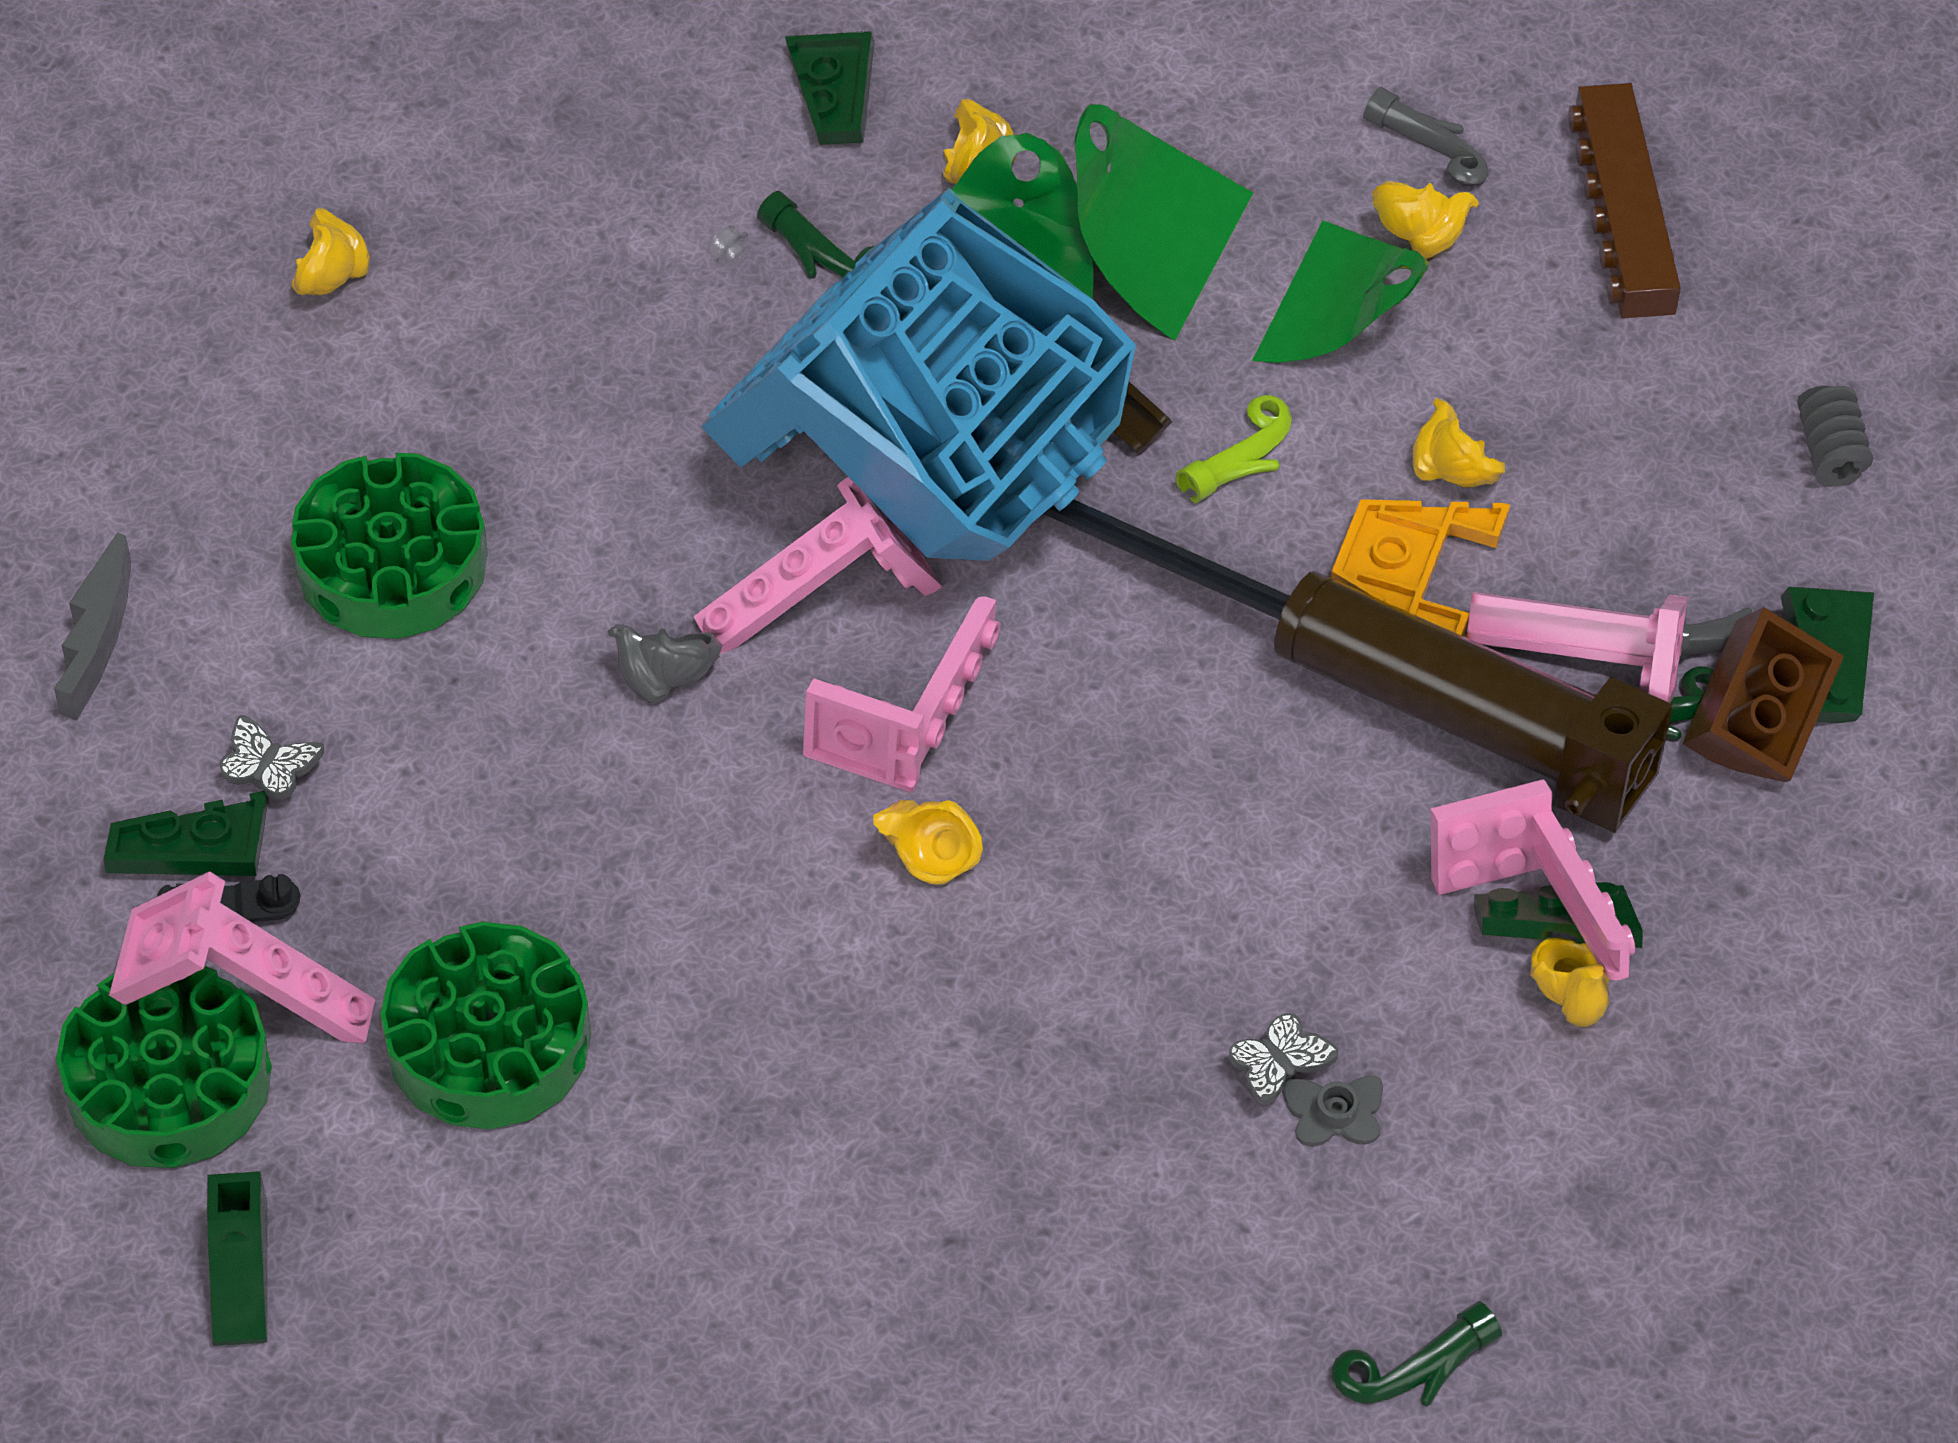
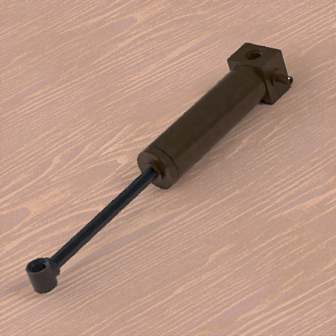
M1073 499L1060 511L1053 505L1043 513L1046 516L1278 619L1279 623L1274 639V651L1278 656L1557 781L1554 806L1613 833L1617 832L1659 774L1673 704L1611 676L1598 694L1594 695L1342 582L1333 580L1317 571L1309 572L1304 576L1293 590L1291 596L1077 500Z

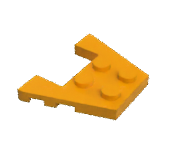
M1360 499L1333 566L1331 578L1464 636L1469 620L1468 612L1423 599L1447 537L1452 535L1497 548L1509 517L1510 504L1492 503V508H1469V502H1450L1449 507H1422V501Z

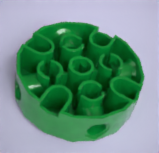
M395 452L396 458H378L367 461L366 455L346 460L313 481L295 506L292 521L291 547L295 571L304 599L327 623L360 637L400 639L434 630L465 610L483 584L488 549L485 524L474 489L450 466L414 453Z
M478 922L460 926L459 933L443 936L433 943L431 939H428L407 954L388 979L380 1012L385 1047L393 1080L416 1108L454 1126L491 1130L530 1121L563 1100L585 1069L591 1040L588 1000L583 982H581L578 972L571 966L570 958L556 942L519 925Z
M204 965V969L124 1005L109 996L115 975L114 972L98 983V991L87 997L79 1008L75 1006L62 1024L56 1062L74 1125L99 1152L131 1166L177 1168L214 1157L247 1133L267 1102L272 1064L267 1051L266 1035L256 1003L241 987L238 989L232 982L219 977L216 970Z

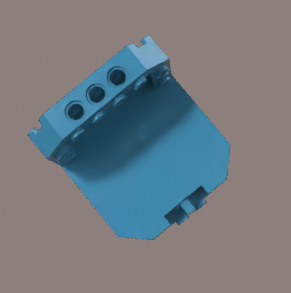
M947 188L870 249L856 262V267L851 272H848L838 283L835 282L716 405L701 428L740 467H743L755 457L760 462H763L778 447L782 448L797 433L801 434L804 431L927 558L989 561L1010 548L1030 524L1054 505L1058 511L1066 507L1080 492L1074 485L1077 481L1076 478L1080 474L1088 480L1107 462V459L1102 455L1104 449L1101 445L1120 424L1136 344L1093 299L972 209L950 188Z

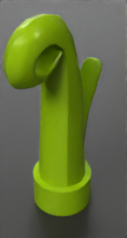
M1261 395L1252 399L1247 407L1248 417L1261 430L1203 461L1195 460L1178 470L1175 475L1177 487L1183 493L1191 488L1197 495L1189 499L1197 504L1215 493L1217 487L1227 482L1255 473L1278 470L1280 464L1276 459H1259L1276 447L1290 431L1292 417L1289 407L1282 399L1272 395ZM1269 410L1273 412L1276 417L1266 416L1262 413V411Z

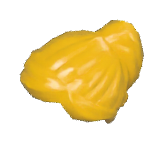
M967 98L961 99L954 114L960 125V132L953 149L943 150V155L946 159L943 176L946 181L952 184H956L980 151L1000 136L1014 135L1009 123L999 114Z
M1387 181L1378 185L1372 192V205L1378 212L1384 227L1397 237L1409 241L1412 250L1417 251L1425 259L1451 248L1463 231L1470 208H1476L1479 205L1476 197L1469 192L1457 193L1447 198L1442 193L1434 190L1431 183H1428L1424 188L1416 189L1405 183Z
M316 208L309 223L310 228L313 229L314 236L312 246L304 258L296 259L297 269L291 283L294 292L299 295L315 296L329 294L343 285L349 278L363 277L369 270L370 255L362 235L352 225L339 219L326 209Z
M1435 398L1432 403L1435 411L1430 419L1419 429L1413 445V468L1416 476L1422 481L1442 478L1463 488L1477 487L1485 484L1492 485L1494 482L1499 481L1500 476L1505 473V462L1495 458H1488L1484 453L1485 442L1483 440L1475 441L1459 428V419L1452 405L1443 399Z
M899 800L873 815V823L878 828L879 833L883 834L896 848L897 854L906 866L907 871L921 881L929 884H946L957 875L972 870L980 861L983 845L979 830L971 817L956 802L950 800L942 802L929 801L918 805L914 800Z
M1562 937L1547 938L1537 945L1531 954L1530 976L1536 981L1544 996L1563 1006L1562 1014L1566 1017L1567 1022L1578 1027H1587L1597 1023L1609 1005L1608 984L1610 979L1603 972L1605 968L1598 964L1586 943L1580 944Z

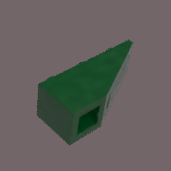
M261 1171L207 1175V1233L213 1346L267 1343L268 1203Z

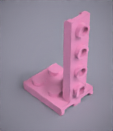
M847 477L837 484L847 503L693 617L702 633H712L721 642L720 654L740 646L868 550H871L876 560L886 571L892 569L897 579L906 589L914 586L926 596L942 588V585L922 552Z
M1473 592L1466 638L1485 645L1642 666L1640 690L1670 703L1677 689L1679 658L1682 653L1683 629L1689 597L1669 594L1660 608H1655L1653 614L1646 616Z
M982 596L974 601L913 711L892 705L887 701L877 700L847 690L839 685H833L813 678L806 690L803 756L912 793L920 778L921 764L930 747L937 749L942 741L946 728V718L949 714L956 715L959 711L964 697L966 682H974L982 665L984 649L991 650L997 641L1001 623L995 621L996 600Z
M1544 779L1431 808V879L1438 895L1542 869L1598 964L1605 968L1603 972L1606 977L1615 981L1629 978L1630 955L1635 953V943L1631 930L1627 925L1621 926L1615 916L1611 897L1607 892L1601 893L1595 883L1591 864L1588 860H1581L1576 852L1571 831L1568 828L1562 829L1553 814L1552 791Z
M207 872L131 910L109 994L110 997L120 1003L127 1005L204 969L207 959L338 1040L355 1043L366 1042L375 998L221 904L225 881L213 873Z

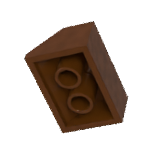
M1765 607L1736 620L1682 744L1711 762L1737 772L1782 782L1791 781L1844 656Z

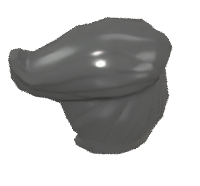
M616 624L607 631L609 636L616 639L619 669L626 684L649 703H659L667 698L673 688L684 687L702 678L708 672L713 662L720 657L722 648L721 642L712 633L706 632L673 638L662 628L658 634L640 636L632 627L624 624Z

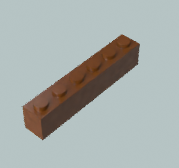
M1632 83L1579 86L1576 105L1569 106V127L1571 132H1579L1580 139H1577L1576 157L1579 166L1587 167L1588 173L1584 175L1585 197L1587 200L1594 199L1595 202L1591 216L1594 234H1602L1603 237L1599 247L1602 269L1610 268L1611 276L1608 277L1607 281L1610 304L1618 303L1621 319L1676 315L1681 286Z

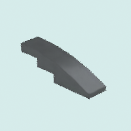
M118 532L69 602L74 628L61 645L67 669L54 687L60 714L78 720L102 678L116 645L127 605L132 561L126 535Z

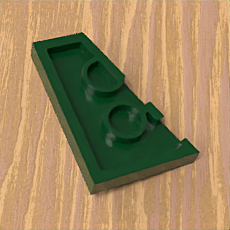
M872 31L785 36L819 145L864 143L875 44Z
M1788 587L1780 596L1786 621L1844 656L1816 722H1854L1862 715L1874 592Z
M264 791L250 793V801L224 806L223 800L204 803L205 810L178 816L170 810L113 822L110 824L104 855L106 873L203 875L211 872L217 876H257L265 829L268 796Z
M1597 882L1596 885L1601 893L1607 892L1611 897L1615 916L1621 926L1627 925L1631 930L1635 948H1642L1643 929L1624 886H1616L1609 882ZM1552 885L1543 886L1535 891L1516 892L1508 888H1498L1486 894H1474L1475 917L1482 935L1544 940L1550 937L1552 932H1563L1577 937V943H1586Z

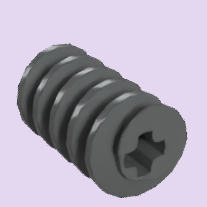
M1815 386L1801 393L1797 400L1800 418L1804 425V433L1808 441V449L1812 455L1811 461L1816 470L1815 476L1818 483L1824 487L1846 486L1854 483L1860 477V474L1872 465L1874 459L1871 450L1868 448L1870 443L1865 434L1866 428L1861 419L1862 413L1857 404L1856 392L1847 386Z

